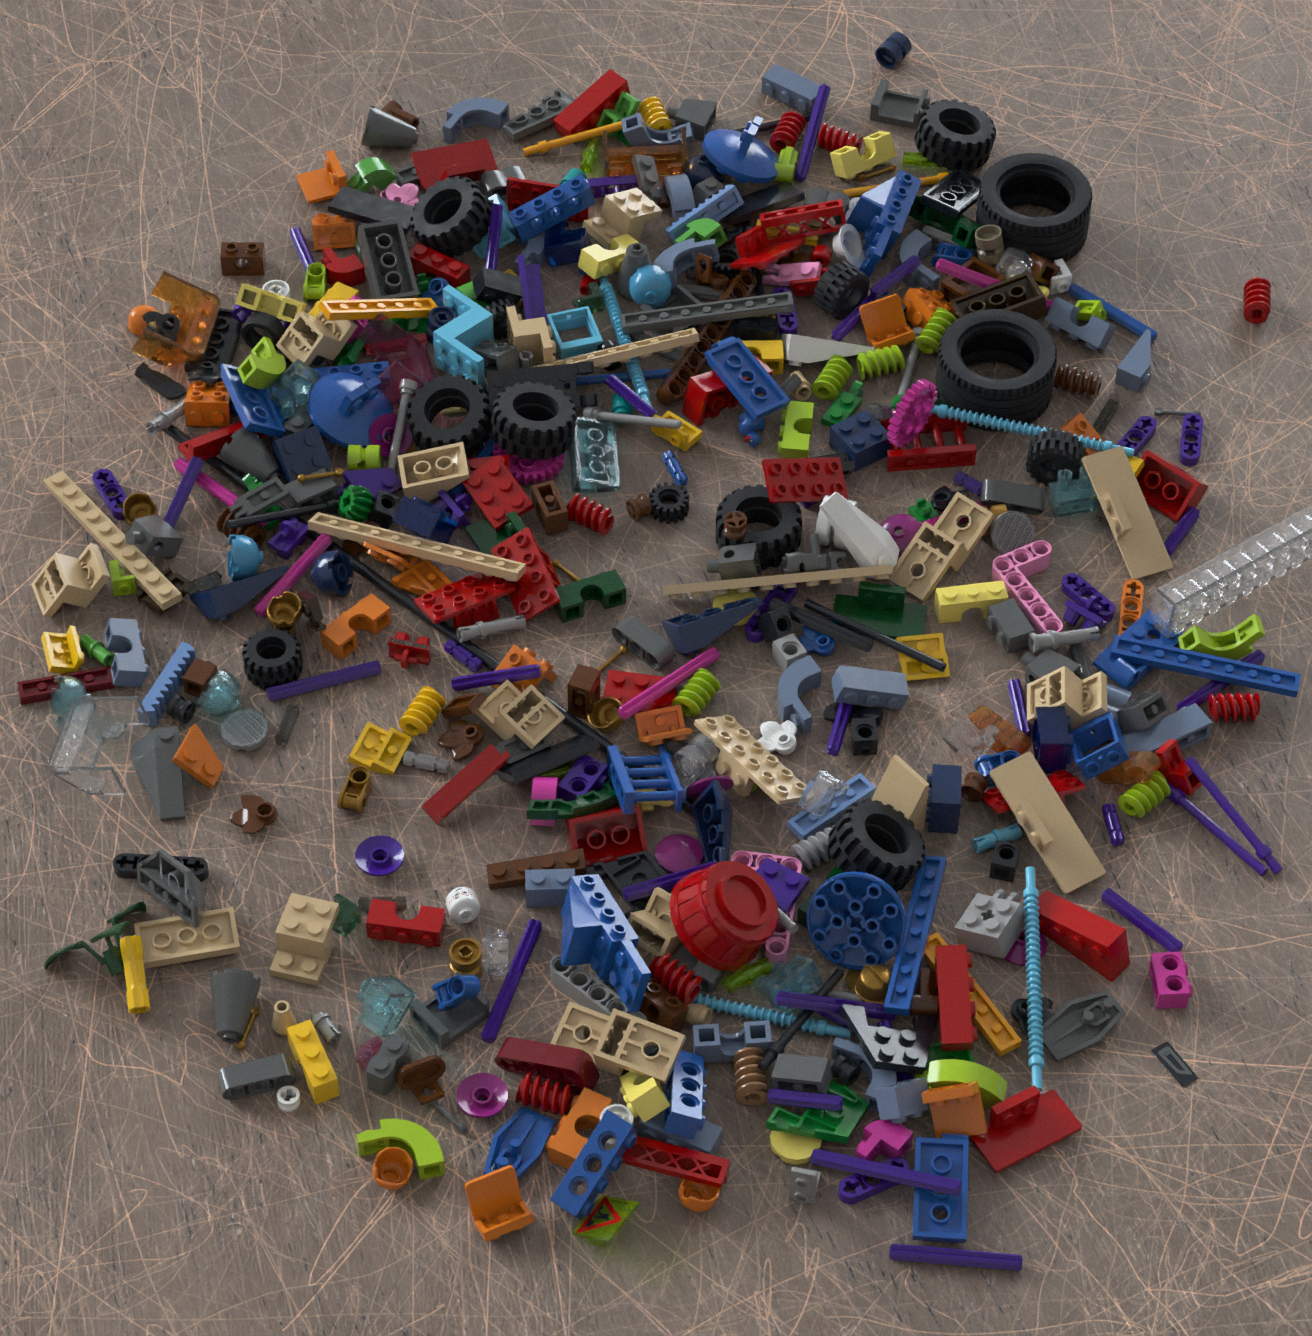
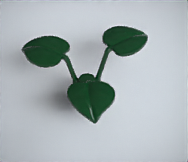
M135 903L115 914L107 921V924L112 923V927L97 934L90 940L91 943H95L105 937L109 949L103 952L104 958L82 940L54 952L46 960L45 969L47 970L53 960L62 953L85 948L100 962L101 966H107L111 976L123 971L124 964L121 957L120 935L123 928L128 926L130 922L117 923L125 915L135 912H146L145 903ZM110 936H115L117 947L113 946Z

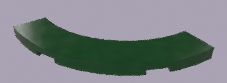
M609 778L602 785V789L597 792L593 790L578 795L576 800L566 802L563 799H532L527 809V819L555 820L580 817L609 808L619 801Z

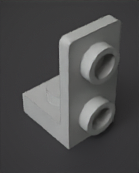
M792 1167L789 1199L795 1200L798 1203L815 1204L821 1172Z

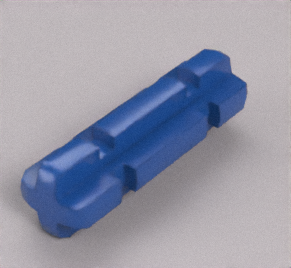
M673 451L663 452L662 460L667 465L666 467L673 479H675L674 481L677 486L679 484L686 486L688 484V477L683 472L684 470L677 458H675L676 456Z

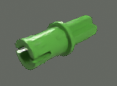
M83 634L80 637V647L88 652L89 657L97 659L105 667L112 665L115 655L108 651L102 642L95 641L87 634Z

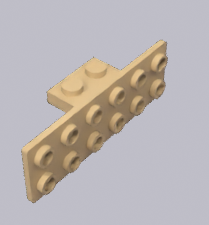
M1119 446L1084 456L1082 462L1131 578L1137 580L1171 570L1173 568L1172 561L1123 447Z
M733 716L706 717L694 721V725L721 750L714 767L716 773L719 776L731 777L734 781L732 788L741 797L750 795L755 782L777 804L805 801L814 798L815 794L808 786L801 782L791 770L787 769L776 756L772 755L762 743L758 742L748 730L744 729Z
M1030 751L990 771L991 778L1016 816L1017 822L1026 832L1029 841L1036 848L1063 894L1067 895L1105 875L1104 867Z

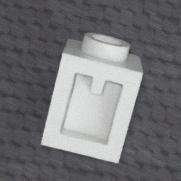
M1063 259L1054 261L1061 268L1058 274L1051 278L1049 289L1051 295L1067 292L1071 286L1072 274Z

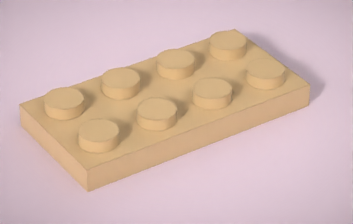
M233 907L203 912L200 925L197 928L191 926L180 916L134 923L135 935L141 936L144 969L241 952Z

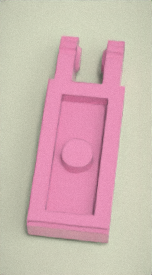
M820 262L768 264L769 267L764 270L770 275H764L762 283L772 286L779 285L780 287L790 286L791 280L820 277L822 265Z

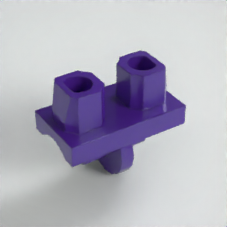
M443 489L438 492L441 499L432 507L440 518L449 511L452 512L443 519L447 526L454 531L461 525L464 527L471 525L463 511H471L472 498L468 494H456L454 496L455 501H453Z
M292 517L289 521L285 520L280 524L281 530L268 542V545L276 550L278 556L288 559L292 555V550L306 541L305 537L311 530H308V524H302Z
M1092 595L1089 599L1085 597L1080 599V603L1085 605L1084 608L1069 599L1064 604L1067 610L1063 620L1073 626L1076 625L1081 616L1086 618L1081 629L1095 626L1105 628L1108 623L1103 618L1092 613L1093 611L1100 613L1103 609L1102 606L1098 605L1099 598L1095 595Z

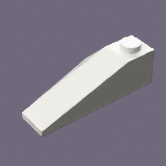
M782 334L781 336L784 360L789 361L788 365L801 367L802 363L829 360L835 354L847 357L858 355L860 352L866 353L869 350L874 352L875 348L794 334Z
M834 492L819 506L859 567L893 564L894 567L897 565L900 549L889 532L838 492ZM875 575L866 576V577H867V578H875Z

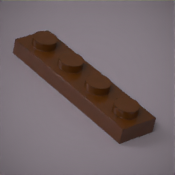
M583 848L486 865L490 890L525 884V870L575 869V875L587 874Z

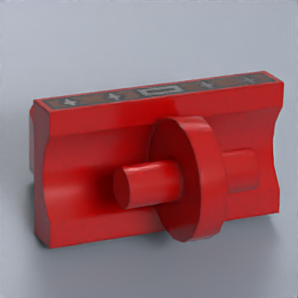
M398 632L394 638L389 637L387 642L389 645L388 655L396 661H401L402 669H408L410 663L416 665L417 663L430 664V638L420 636L417 642H412L409 635L403 632Z

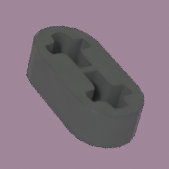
M887 403L867 404V411L875 419L892 418L891 405Z

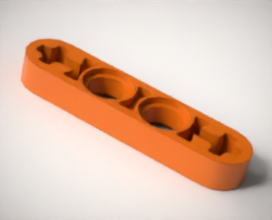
M1130 579L1123 585L1118 635H1121L1129 628L1123 624L1124 622L1135 623L1141 617L1144 585L1139 580ZM1132 587L1136 590L1135 596H1130ZM1132 604L1136 606L1137 609L1128 610L1125 606Z

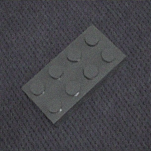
M401 219L359 225L357 238L372 299L419 298V291Z

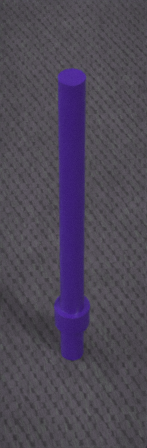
M1189 757L1185 763L1253 846L1258 858L1261 861L1264 860L1275 875L1281 872L1283 868L1272 856V850L1267 844L1264 845L1194 757Z
M1167 781L1171 790L1169 799L1173 803L1182 806L1260 876H1264L1267 873L1268 869L1189 801L1182 790L1173 787Z

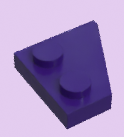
M392 468L345 471L342 476L348 485H360L368 489L373 495L372 500L379 490L393 495L403 488L402 482Z
M767 857L756 870V873L758 872L770 886L777 906L786 915L809 884L808 877Z

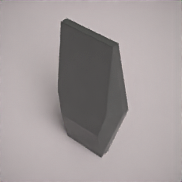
M1108 990L1070 1000L1042 1025L1043 1030L1041 1032L1044 1034L1042 1037L1044 1040L1043 1044L1058 1062L1100 1042L1124 1016L1125 1011Z

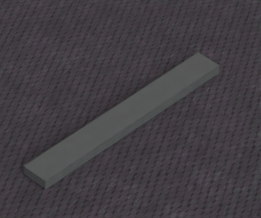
M783 292L621 314L623 334L792 312L794 311L792 292Z

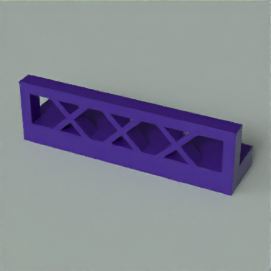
M517 255L525 320L545 317L547 325L539 264L525 265L524 255Z

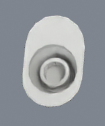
M851 224L842 225L840 233L833 237V251L841 261H848L859 269L863 259H867L864 257L865 250L862 249L863 245L859 233Z

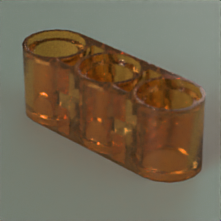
M984 705L977 707L963 720L965 729L996 753L1014 750L1022 755L1031 746L1027 735Z
M1129 751L1130 759L1096 777L1105 784L1147 783L1161 766V760L1151 751Z

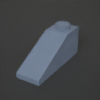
M1146 329L1117 367L1115 383L1137 393L1143 386L1146 387L1151 379V374H1149L1151 355L1150 330Z

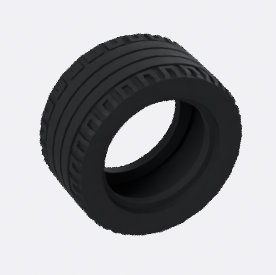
M1041 153L1012 155L993 164L983 175L979 185L976 222L982 226L997 225L1001 228L1005 249V258L1002 261L1009 265L1024 268L1032 252L1049 259L1053 263L1059 259H1063L1066 262L1082 249L1087 239L1092 205V188L1087 178L1077 167L1059 157ZM1020 204H1036L1048 207L1059 214L1049 217H1029L1010 210L1009 207Z
M989 309L966 314L954 321L940 339L935 384L937 387L936 391H938L937 398L941 404L948 405V408L954 407V410H957V408H960V411L966 409L968 413L969 411H972L973 414L978 412V415L984 413L986 417L991 415V418L997 416V419L1002 417L1004 421L1009 419V422L1015 420V423L1021 421L1022 425L1025 423L1030 424L1046 411L1051 402L1057 362L1055 342L1048 331L1037 321L1017 312ZM999 361L1011 364L1022 370L1025 374L1012 379H990L975 374L967 367L977 362ZM973 422L967 425L980 430L999 432L997 427L991 429V426L986 428L985 425L980 427L978 423L973 425Z

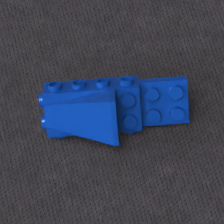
M901 169L895 177L862 194L846 221V224H851L857 231L864 234L862 240L865 242L862 249L866 251L864 257L867 259H863L859 270L866 274L868 278L879 260H885L899 237L922 180Z
M599 874L572 876L560 913L562 917L561 964L563 966L590 963L591 968L596 972L600 980H610L611 985L616 989L630 1013L639 1012L651 976L650 970L636 950L639 938Z

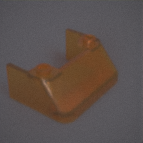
M681 127L680 145L608 148L607 130L603 131L602 163L604 175L606 177L635 175L632 164L634 154L653 156L658 176L683 174L687 170L688 161L686 127Z
M163 271L151 295L171 303L169 313L175 315L182 322L176 342L143 328L131 352L163 366L198 360L206 350L221 305L220 299L207 290Z

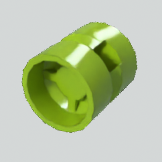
M348 445V471L381 468L380 445H367L366 448H363L362 445Z

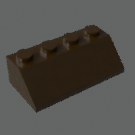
M1029 271L950 300L952 311L957 319L969 313L989 309L1009 310L1023 314L1033 320L1048 315L1045 295Z

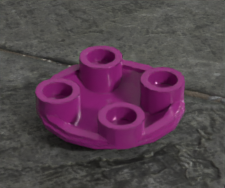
M671 834L657 844L655 859L662 868L672 874L698 866L703 862V852L701 844L695 838L685 834Z

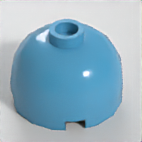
M646 265L638 268L629 281V291L632 299L639 306L647 303L653 309L662 306L667 302L671 294L672 282L669 274L656 265Z
M229 536L227 545H232V549L227 551L228 576H231L230 581L253 576L257 572L259 564H263V551H258L256 542L248 536Z

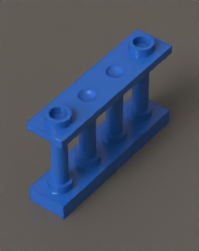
M659 744V754L656 756L628 757L620 754L617 745L607 746L606 765H608V773L623 814H633L634 804L646 801H672L676 812H681L682 803L686 801V791L680 785L672 765L671 753H667L664 744ZM658 765V767L628 768V766ZM663 777V779L633 780L632 778ZM642 789H667V790H668V791L637 792V790H642Z

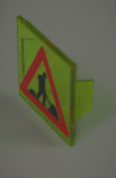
M602 1195L595 1203L592 1212L583 1218L572 1234L585 1237L592 1245L606 1247L605 1242L612 1241L640 1203Z

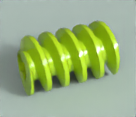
M937 308L929 319L928 324L924 326V330L916 338V346L926 354L938 353L943 333L957 318L945 308Z
M892 345L890 348L883 347L882 350L878 348L874 352L869 350L866 354L860 352L857 356V370L862 380L865 378V373H867L869 378H872L873 371H875L877 376H880L881 369H883L885 375L889 374L890 367L893 373L897 372V366L900 367L901 371L905 370L904 357L897 345Z
M835 354L829 359L812 385L813 395L827 400H835L849 377L853 374V369L845 358Z
M699 668L687 685L674 698L672 706L681 705L683 717L699 716L701 710H704L706 704L720 690L719 681L708 670Z
M1153 769L1144 778L1139 780L1137 784L1133 785L1131 789L1127 790L1125 794L1121 795L1118 799L1120 809L1128 816L1142 818L1145 816V813L1150 812L1152 808L1156 807L1158 802H1162L1164 797H1168L1171 790L1163 774Z

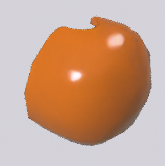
M144 304L134 307L128 316V329L131 333L144 336L148 323L142 316L149 311L158 312V310Z
M399 1147L383 1149L376 1155L373 1164L372 1174L375 1182L380 1187L388 1190L401 1189L411 1178L413 1160L407 1151Z
M686 1179L680 1182L678 1190L681 1203L692 1212H706L715 1205L720 1193V1188Z

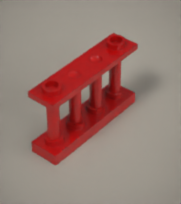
M937 414L928 417V423L924 424L923 431L919 433L917 438L914 437L913 448L900 449V447L891 443V450H887V472L975 466L977 452L975 444H966L963 431H967V421L962 423L960 419L957 421L954 418L949 420L948 417L943 419L939 418ZM891 418L880 420V424L886 430L891 424L889 422ZM954 431L957 445L944 446L941 432ZM932 433L935 447L922 448L920 434Z

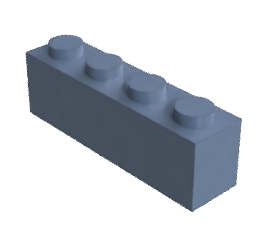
M1194 703L1188 707L1180 708L1169 716L1163 717L1146 729L1124 734L1123 737L1130 759L1122 763L1131 774L1158 761L1155 751L1169 739L1177 740L1180 750H1183L1208 738L1212 721Z

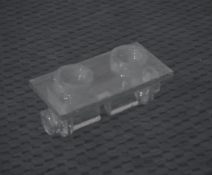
M486 927V937L483 938V949L486 953V958H483L484 973L489 974L491 982H494V975L504 977L509 971L508 953L499 954L509 952V936L504 930H498L496 933L491 934L489 927Z

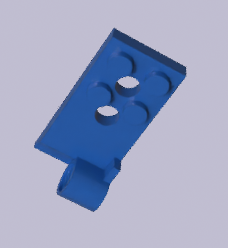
M731 336L711 346V350L704 353L709 366L754 421L789 405V397L739 337ZM742 376L749 377L751 381L744 380ZM755 392L762 393L764 397L757 396Z
M222 363L220 365V376L243 423V427L250 432H259L267 436L282 438L286 431L267 390L243 384L237 370L238 367Z
M1149 609L1120 636L1177 648L1179 646L1178 637L1183 632ZM1148 635H1155L1158 639H1151ZM1113 641L1099 654L1092 665L1104 672L1109 679L1120 687L1130 691L1155 667L1127 662L1122 658H1110Z
M942 1133L941 1138L916 1137L915 1170L960 1180L962 1182V1189L958 1196L950 1194L938 1195L932 1190L914 1187L912 1240L966 1243L968 1134ZM937 1209H942L948 1216L943 1220H938L933 1216V1212Z

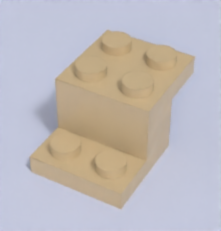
M632 188L605 195L600 217L584 220L582 228L603 247L610 250L612 238L624 234H629L639 242L645 221L661 217L663 210L642 193L641 190Z
M515 306L506 307L509 345L517 347L518 354L520 352L523 354L522 351L525 350L532 352L533 365L556 361L555 356H553V353H556L555 341L550 339L552 338V330L550 325H546L545 317L522 320L521 314H517Z
M299 311L276 346L299 370L307 369L316 355L334 361L358 326L351 320L330 321L321 311L317 317Z
M89 543L79 558L54 553L31 585L43 616L51 618L61 607L62 603L86 608L103 585L107 583L110 575L98 545Z
M1063 666L1027 684V721L1031 725H1035L1052 716L1065 728L1072 730L1107 713V675L1102 671L1081 680L1066 666Z
M508 679L488 696L475 711L503 740L517 735L531 749L535 748L565 719V716L532 684L521 693Z
M660 887L654 888L645 910L631 913L628 922L639 938L636 950L647 967L657 956L664 957L668 953L673 956L681 943L670 916L671 894Z
M291 893L275 931L277 952L269 970L270 976L315 986L319 985L334 947L332 927L339 912V903Z

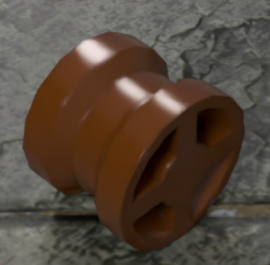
M644 493L638 495L637 499L626 501L627 511L634 521L639 520L643 515L648 516L653 512L651 502Z
M739 511L727 513L724 517L725 536L732 540L742 539L747 532L746 515Z
M969 772L964 779V784L961 786V796L969 802L981 801L984 795L983 791L988 786L986 777L976 772Z

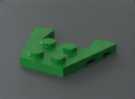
M831 1078L827 1094L841 1095L843 1097L841 1111L807 1108L803 1116L800 1117L780 1107H776L767 1120L766 1129L847 1144L865 1116L869 1104L845 1085L841 1087Z

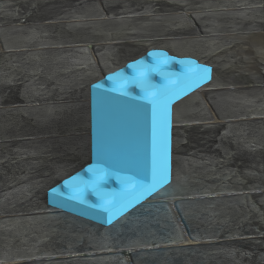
M447 285L443 288V306L451 308L457 318L433 332L435 366L447 374H452L453 377L459 374L465 376L466 380L471 378L476 381V384L481 385L485 391L484 358L470 348L479 345L482 340L490 339L494 342L493 314L452 286Z

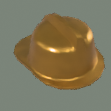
M867 964L863 966L862 970L851 969L845 977L847 986L864 1002L885 1003L891 979L888 969L881 965Z

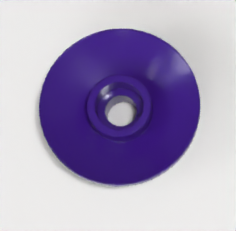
M384 835L372 836L359 844L355 852V861L359 869L368 875L386 876L394 873L401 867L404 861V850L402 845L392 837Z

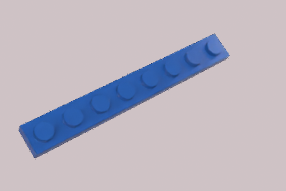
M1115 635L1110 656L1113 659L1122 658L1127 662L1144 664L1150 667L1295 698L1298 694L1301 674L1120 635Z
M925 855L924 863L917 872L906 916V934L897 951L884 1003V1013L910 1016L947 865L946 857Z

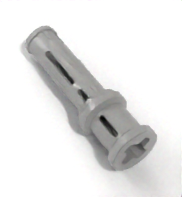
M1095 626L1064 632L1048 630L1047 633L1042 634L1029 633V649L1032 653H1037L1038 650L1044 649L1056 650L1059 646L1099 641L1100 633L1096 634V632H1099V628Z

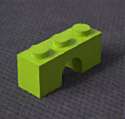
M790 401L787 409L782 410L781 422H785V425H780L779 438H783V441L778 440L777 454H781V458H808L814 403Z

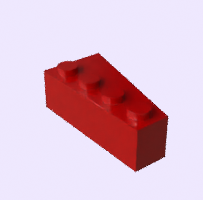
M609 69L553 119L557 133L566 137L597 128L596 126L603 110H614L622 91L631 94L627 80Z
M756 356L755 358L772 376L773 371ZM714 370L690 377L682 413L699 427L704 424V419L708 417L713 419L719 416V411L726 407L731 409L737 406L739 401ZM742 376L744 380L751 381L749 377Z
M1047 890L1037 899L1039 901L1037 906H1039L1038 912L1040 914L1038 917L1040 920L1038 923L1040 926L1039 930L1046 937L1111 982L1130 965L1125 928Z
M966 944L935 946V970L942 1051L972 1050L973 1041H978L977 1026H972L971 1017H976L975 1001H970V992H974L973 977H968V968H972V953H967Z

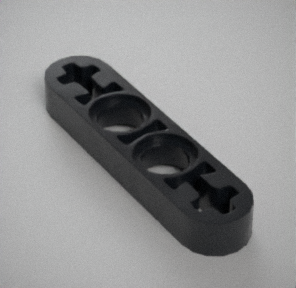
M121 853L113 859L114 873L120 878L138 879L137 869H134L136 868L135 864L145 860L150 854ZM172 856L184 866H187L200 882L208 877L209 869L205 859L200 857Z

